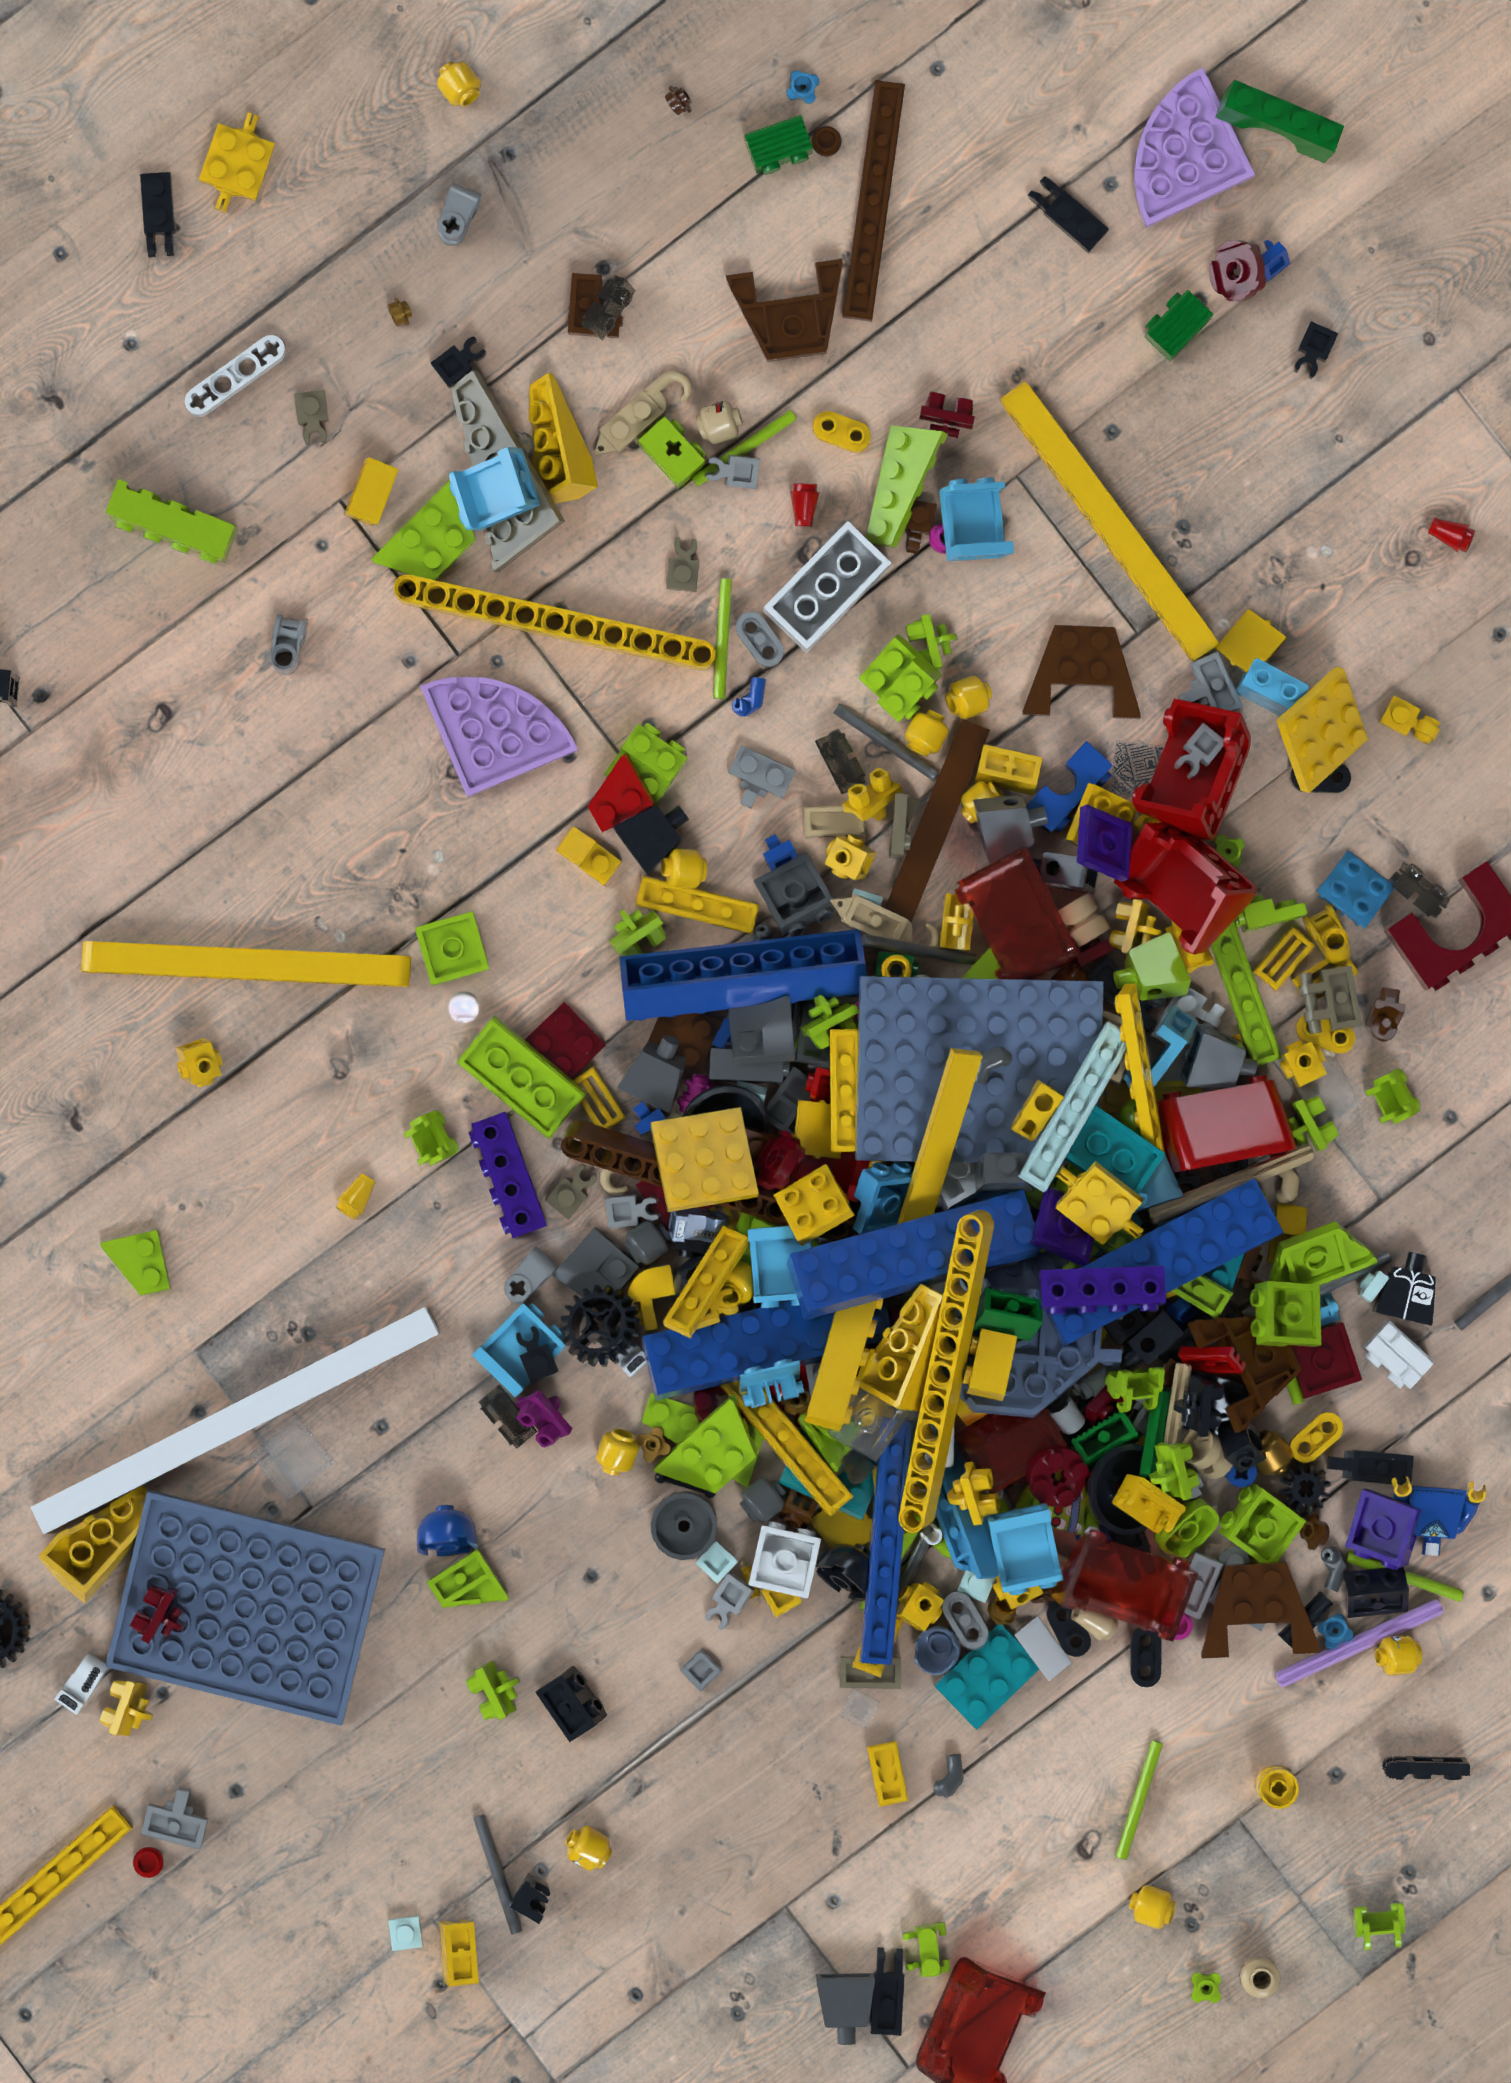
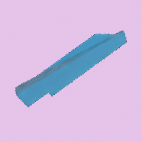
M954 1442V1466L945 1468L936 1516L954 1566L960 1570L976 1574L977 1579L996 1578L999 1576L986 1516L982 1525H973L969 1509L960 1510L959 1505H953L948 1502L947 1493L953 1488L952 1482L960 1480V1476L966 1472L964 1467L966 1462H973L967 1443Z

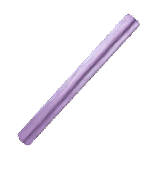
M1438 1599L1427 1602L1354 1636L1351 1641L1339 1643L1335 1649H1325L1321 1653L1312 1655L1276 1672V1680L1280 1687H1286L1381 1643L1385 1637L1399 1635L1444 1613L1443 1607Z

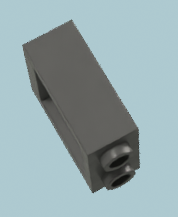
M711 1048L710 1081L738 1082L739 1080L749 1083L782 1084L783 1077H789L790 1061L734 1065L732 1049Z

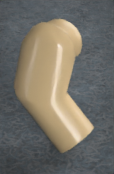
M1293 1168L1279 1174L1282 1178V1185L1276 1192V1198L1282 1204H1287L1289 1201L1292 1202L1298 1196L1300 1179Z

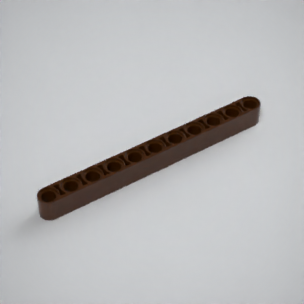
M581 1120L573 1121L568 1125L561 1142V1150L567 1157L663 1187L654 1143ZM757 1184L758 1197L716 1204L773 1223L789 1226L774 1197V1194L781 1191L777 1188L766 1190ZM849 1205L854 1216L819 1237L830 1241H838L860 1235L853 1229L859 1208Z

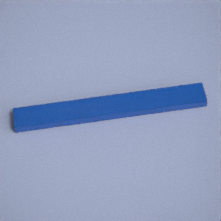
M881 1419L869 1553V1575L860 1653L861 1663L892 1665L904 1529L899 1523V1512L911 1456L914 1423L912 1420Z

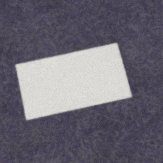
M1038 1616L1014 1635L1048 1681H1051L1072 1663Z

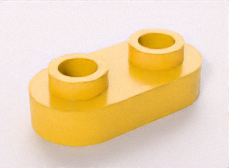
M832 411L821 412L814 419L813 433L818 440L851 453H861L870 444L871 432L864 423ZM825 421H830L834 427L832 430L826 431L823 429L822 424ZM859 432L862 435L861 440L853 441L850 437L851 433Z
M1304 1015L1296 1022L1295 1031L1299 1039H1302L1305 1043L1312 1041L1314 1046L1319 1045L1321 1049L1332 1053H1345L1355 1043V1034L1352 1028L1330 1031L1329 1020L1320 1021L1322 1032L1310 1034L1306 1029L1308 1023H1305ZM1337 1033L1345 1035V1042L1343 1044H1338L1335 1041Z
M1331 1412L1318 1414L1290 1440L1289 1446L1293 1452L1292 1457L1303 1463L1314 1461L1341 1437L1343 1422L1340 1417ZM1326 1421L1332 1424V1430L1329 1433L1322 1431V1424ZM1303 1441L1309 1444V1450L1306 1453H1302L1299 1450V1444Z

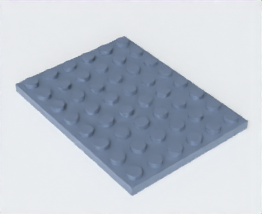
M860 976L855 1160L917 1161L951 1048L980 1051L982 1054L995 1047H1004L1012 1054V1061L1006 1067L1001 1065L991 1069L986 1085L975 1081L950 1162H978V1159L984 1153H1028L1030 1155L1048 1122L1033 1142L1017 1134L1010 1127L1019 1111L1023 1108L1022 1105L1030 1095L1038 1079L1060 1092L1063 1096L1102 1030L1103 981ZM1101 1096L1099 1097L1097 1103L1095 1104V1105L1098 1106L1099 1108H1100ZM1063 1160L1062 1164H1069V1162Z
M148 1490L106 1667L342 1726L386 1548ZM151 1585L165 1590L171 1586L177 1589L178 1592L167 1613L171 1614L174 1606L180 1607L183 1611L179 1619L185 1623V1626L181 1631L173 1629L169 1637L161 1634L165 1625L161 1622L154 1638L147 1644L141 1640L143 1635L129 1625L138 1609L153 1617L157 1608L143 1601Z

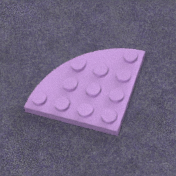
M1203 67L1188 75L1172 88L1154 109L1141 135L1134 166V186L1136 201L1145 228L1255 176L1231 124L1215 118L1220 101Z
M450 677L420 686L467 798L578 751L572 736L559 718L540 700L511 684L484 677Z

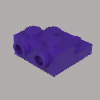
M1362 1489L1345 1547L1353 1549V1554L1365 1559L1374 1557L1382 1560L1381 1565L1390 1569L1398 1570L1399 1567L1407 1566L1417 1536H1414V1532L1422 1509L1373 1490Z

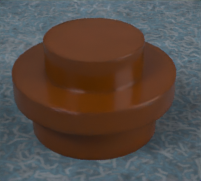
M820 127L812 136L813 149L821 156H833L841 147V135L833 127Z

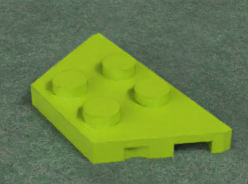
M450 480L371 558L374 564L382 565L407 575L437 581L476 541L473 530H467L459 518L460 509L456 497L451 492Z
M1337 1221L1279 1242L1268 1281L1322 1285L1377 1264L1378 1260L1371 1250Z
M734 1394L729 1396L678 1443L668 1455H665L655 1465L653 1470L658 1474L716 1494L748 1465L758 1453L754 1440L749 1436L746 1420L741 1417L738 1410L736 1396Z

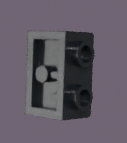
M1386 1567L1344 1573L1348 1618L1408 1611L1409 1587L1404 1567H1399L1398 1570Z
M571 1666L535 1692L569 1742L596 1726L607 1716L602 1702L595 1697L588 1687L585 1677L577 1671L575 1666Z

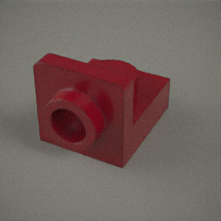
M1073 938L1066 940L1067 948L1063 949L1070 964H1077L1080 967L1088 965L1113 950L1108 939L1100 942L1099 938L1083 945L1082 947L1085 951L1080 953Z
M1105 1385L1098 1395L1086 1406L1085 1423L1093 1428V1426L1098 1425V1422L1100 1423L1104 1419L1108 1420L1114 1410L1119 1412L1117 1403L1124 1402L1123 1397L1120 1396L1119 1399H1114L1107 1391V1386ZM1130 1409L1129 1412H1125V1414L1127 1415V1417H1128L1129 1414L1131 1413V1409Z

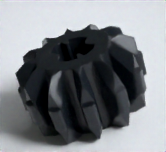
M1298 1462V1473L1291 1467L1287 1469V1473L1291 1476L1290 1480L1280 1477L1279 1481L1283 1484H1288V1488L1280 1489L1279 1494H1290L1285 1499L1284 1504L1289 1506L1295 1502L1294 1512L1299 1513L1304 1504L1306 1513L1310 1514L1313 1510L1311 1503H1314L1319 1509L1323 1507L1322 1502L1318 1499L1319 1496L1329 1499L1330 1494L1322 1491V1488L1331 1486L1330 1481H1319L1325 1476L1326 1472L1319 1470L1314 1474L1315 1464L1310 1463L1305 1472L1304 1464ZM1302 1480L1305 1483H1308V1480L1311 1482V1485L1308 1487L1311 1492L1308 1495L1303 1492L1301 1495L1298 1493L1301 1489L1299 1483Z

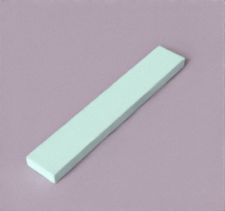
M1109 1021L1103 1026L1064 1094V1099L1055 1110L1018 1177L1042 1192H1045L1127 1050L1126 1042L1121 1041L1120 1028Z

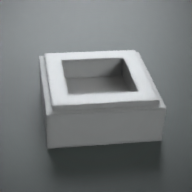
M702 1648L680 1668V1671L700 1692L723 1671Z

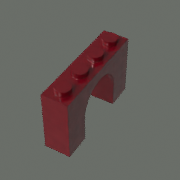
M1488 861L1482 863L1458 880L1475 904L1480 915L1478 935L1468 947L1461 950H1448L1440 947L1429 937L1413 912L1384 931L1424 990H1428L1431 987L1434 991L1439 990L1450 982L1447 976L1456 970L1459 974H1462L1474 966L1475 963L1472 959L1481 953L1484 957L1500 948L1497 942L1507 936L1511 940V895Z

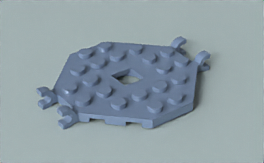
M1039 1251L1037 1256L1020 1260L1016 1265L991 1271L985 1270L984 1278H988L992 1286L990 1290L994 1288L998 1291L1000 1289L1001 1292L1017 1293L1019 1296L1023 1294L1025 1297L1029 1296L1030 1298L1035 1297L1038 1299L1035 1294L1039 1290L1038 1272L1040 1270L1061 1269L1069 1261L1049 1251L1043 1253ZM962 1279L966 1288H968L967 1282ZM915 1290L898 1294V1300H909ZM1043 1310L1042 1326L1033 1335L1031 1341H1016L1003 1401L967 1394L968 1384L963 1383L960 1398L975 1413L1034 1418L1098 1363L1119 1367L1122 1360V1350L1101 1349L1102 1327L1063 1347ZM973 1329L972 1337H978L980 1330ZM948 1337L949 1345L956 1349L954 1339ZM968 1353L966 1366L973 1365L974 1355ZM943 1366V1374L950 1378L949 1370Z

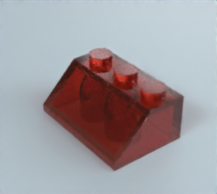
M1044 1408L1034 1418L987 1414L954 1434L959 1454L965 1462H974L976 1469H991L993 1486L992 1489H987L990 1494L997 1493L1026 1475L1030 1461L1041 1450L1045 1452L1048 1449H1052L1053 1447L1051 1446L1055 1445L1068 1447L1047 1408Z

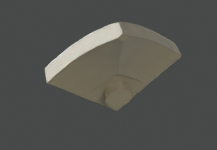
M895 794L890 859H902L904 850H910L911 832L907 831L913 816L921 805V800L912 798L908 794Z

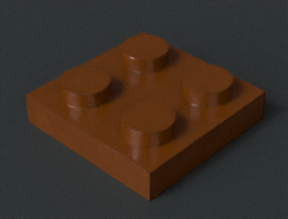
M698 1013L682 1014L674 1017H658L648 1042L659 1045L664 1035H671L677 1038L680 1044L676 1054L686 1059L684 1072L691 1075L700 1074L722 1021L706 1014Z

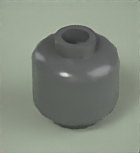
M646 1220L627 1233V1242L624 1243V1246L636 1264L641 1262L644 1265H650L667 1254L669 1246L666 1241L671 1237L661 1223L656 1226L652 1221Z
M761 1477L742 1491L741 1498L743 1501L740 1502V1505L753 1522L756 1520L767 1522L783 1509L785 1502L782 1496L786 1492L775 1479L769 1482L766 1478Z

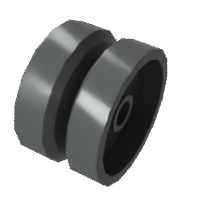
M689 1491L674 1492L663 1498L655 1508L651 1520L652 1538L658 1549L668 1557L678 1560L695 1559L706 1553L714 1543L718 1530L716 1513L710 1502L700 1494ZM682 1520H686L690 1524L689 1530L686 1532L678 1528V1524Z

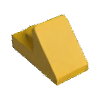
M574 826L556 849V852L603 886L607 884L622 863L621 860L597 844L594 839Z
M1277 1202L1275 1217L1283 1233L1270 1240L1266 1262H1274L1279 1242L1306 1232V1207Z

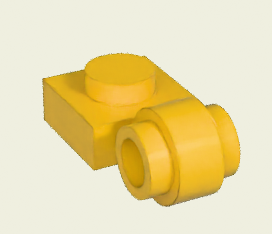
M1395 695L1392 697L1379 722L1404 737L1407 736L1412 728L1415 732L1413 737L1427 745L1430 744L1431 740L1435 741L1440 732L1438 727L1441 724L1436 719L1424 715L1423 719H1416L1421 709Z

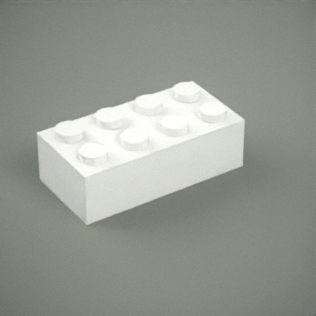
M847 521L764 606L763 612L807 654L891 567V562Z

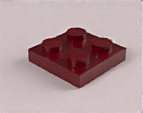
M565 1002L525 1039L527 1043L570 1079L606 1047L605 1043Z
M1344 1322L1321 1329L1320 1346L1291 1345L1301 1367V1371L1296 1377L1304 1399L1362 1381Z

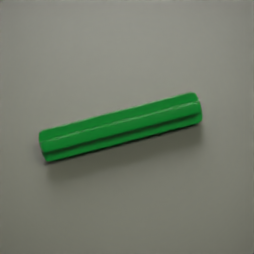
M1164 1390L1159 1392L1156 1409L1150 1410L1139 1473L1141 1477L1150 1479V1474L1157 1471L1155 1463L1158 1460L1154 1446L1161 1442L1163 1443L1171 1397V1394Z

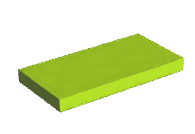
M495 1015L457 1060L460 1066L547 1139L554 1135L587 1094L584 1089Z

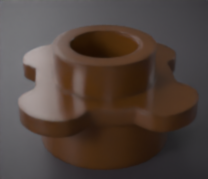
M670 86V92L665 95V99L671 109L677 115L686 111L688 113L692 112L689 106L692 101L687 92L682 87L678 89L677 87Z
M1311 1514L1309 1516V1521L1300 1530V1537L1306 1540L1308 1549L1315 1550L1318 1545L1321 1546L1327 1542L1330 1533L1329 1526L1326 1522L1319 1521V1515Z

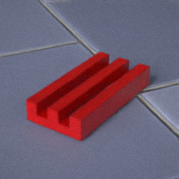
M1181 1347L1178 1354L1183 1363L1191 1365L1193 1373L1195 1370L1204 1373H1243L1246 1366L1244 1361H1239L1241 1358L1239 1354H1234L1235 1349L1233 1347H1202L1199 1349L1198 1347Z

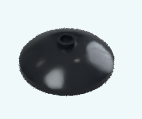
M718 1085L702 1091L693 1098L682 1117L741 1107L744 1125L770 1132L769 1116L761 1100L753 1092L737 1085Z
M1126 1443L1108 1450L1095 1464L1089 1479L1088 1499L1094 1517L1104 1528L1120 1535H1134L1148 1529L1112 1504L1118 1490L1116 1491L1118 1482L1120 1488L1127 1474L1141 1477L1139 1473L1144 1446L1139 1444ZM1153 1484L1159 1489H1161L1160 1484Z

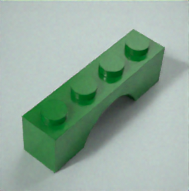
M1235 79L1225 89L1215 118L1241 129L1261 128L1280 134L1295 145L1298 153L1325 163L1335 153L1344 128L1342 124Z

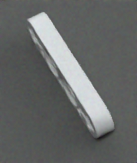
M267 335L186 394L185 406L187 410L196 417H203L219 407L284 359L286 347L283 341L278 336ZM268 343H271L273 346L279 344L277 356L273 357L272 354L266 355L263 358L266 364L261 366L259 359L253 353L258 350L261 356L267 351L266 345ZM245 359L253 360L256 363V369L251 375H244L239 371L240 363ZM220 377H227L232 382L230 390L225 393H220L215 389V382ZM207 386L210 387L211 392L218 398L213 401L211 396L203 401L205 407L201 410L197 406L191 407L194 404L192 399L194 396L197 395L199 398H203L208 394L204 389Z

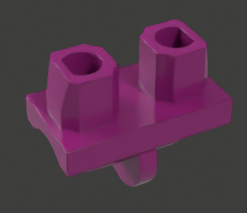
M538 1390L527 1397H519L515 1405L520 1409L517 1420L526 1427L534 1425L538 1429L535 1440L541 1447L545 1448L553 1445L559 1438L569 1435L573 1428L558 1410L562 1403L560 1398L556 1395L547 1398L544 1393Z

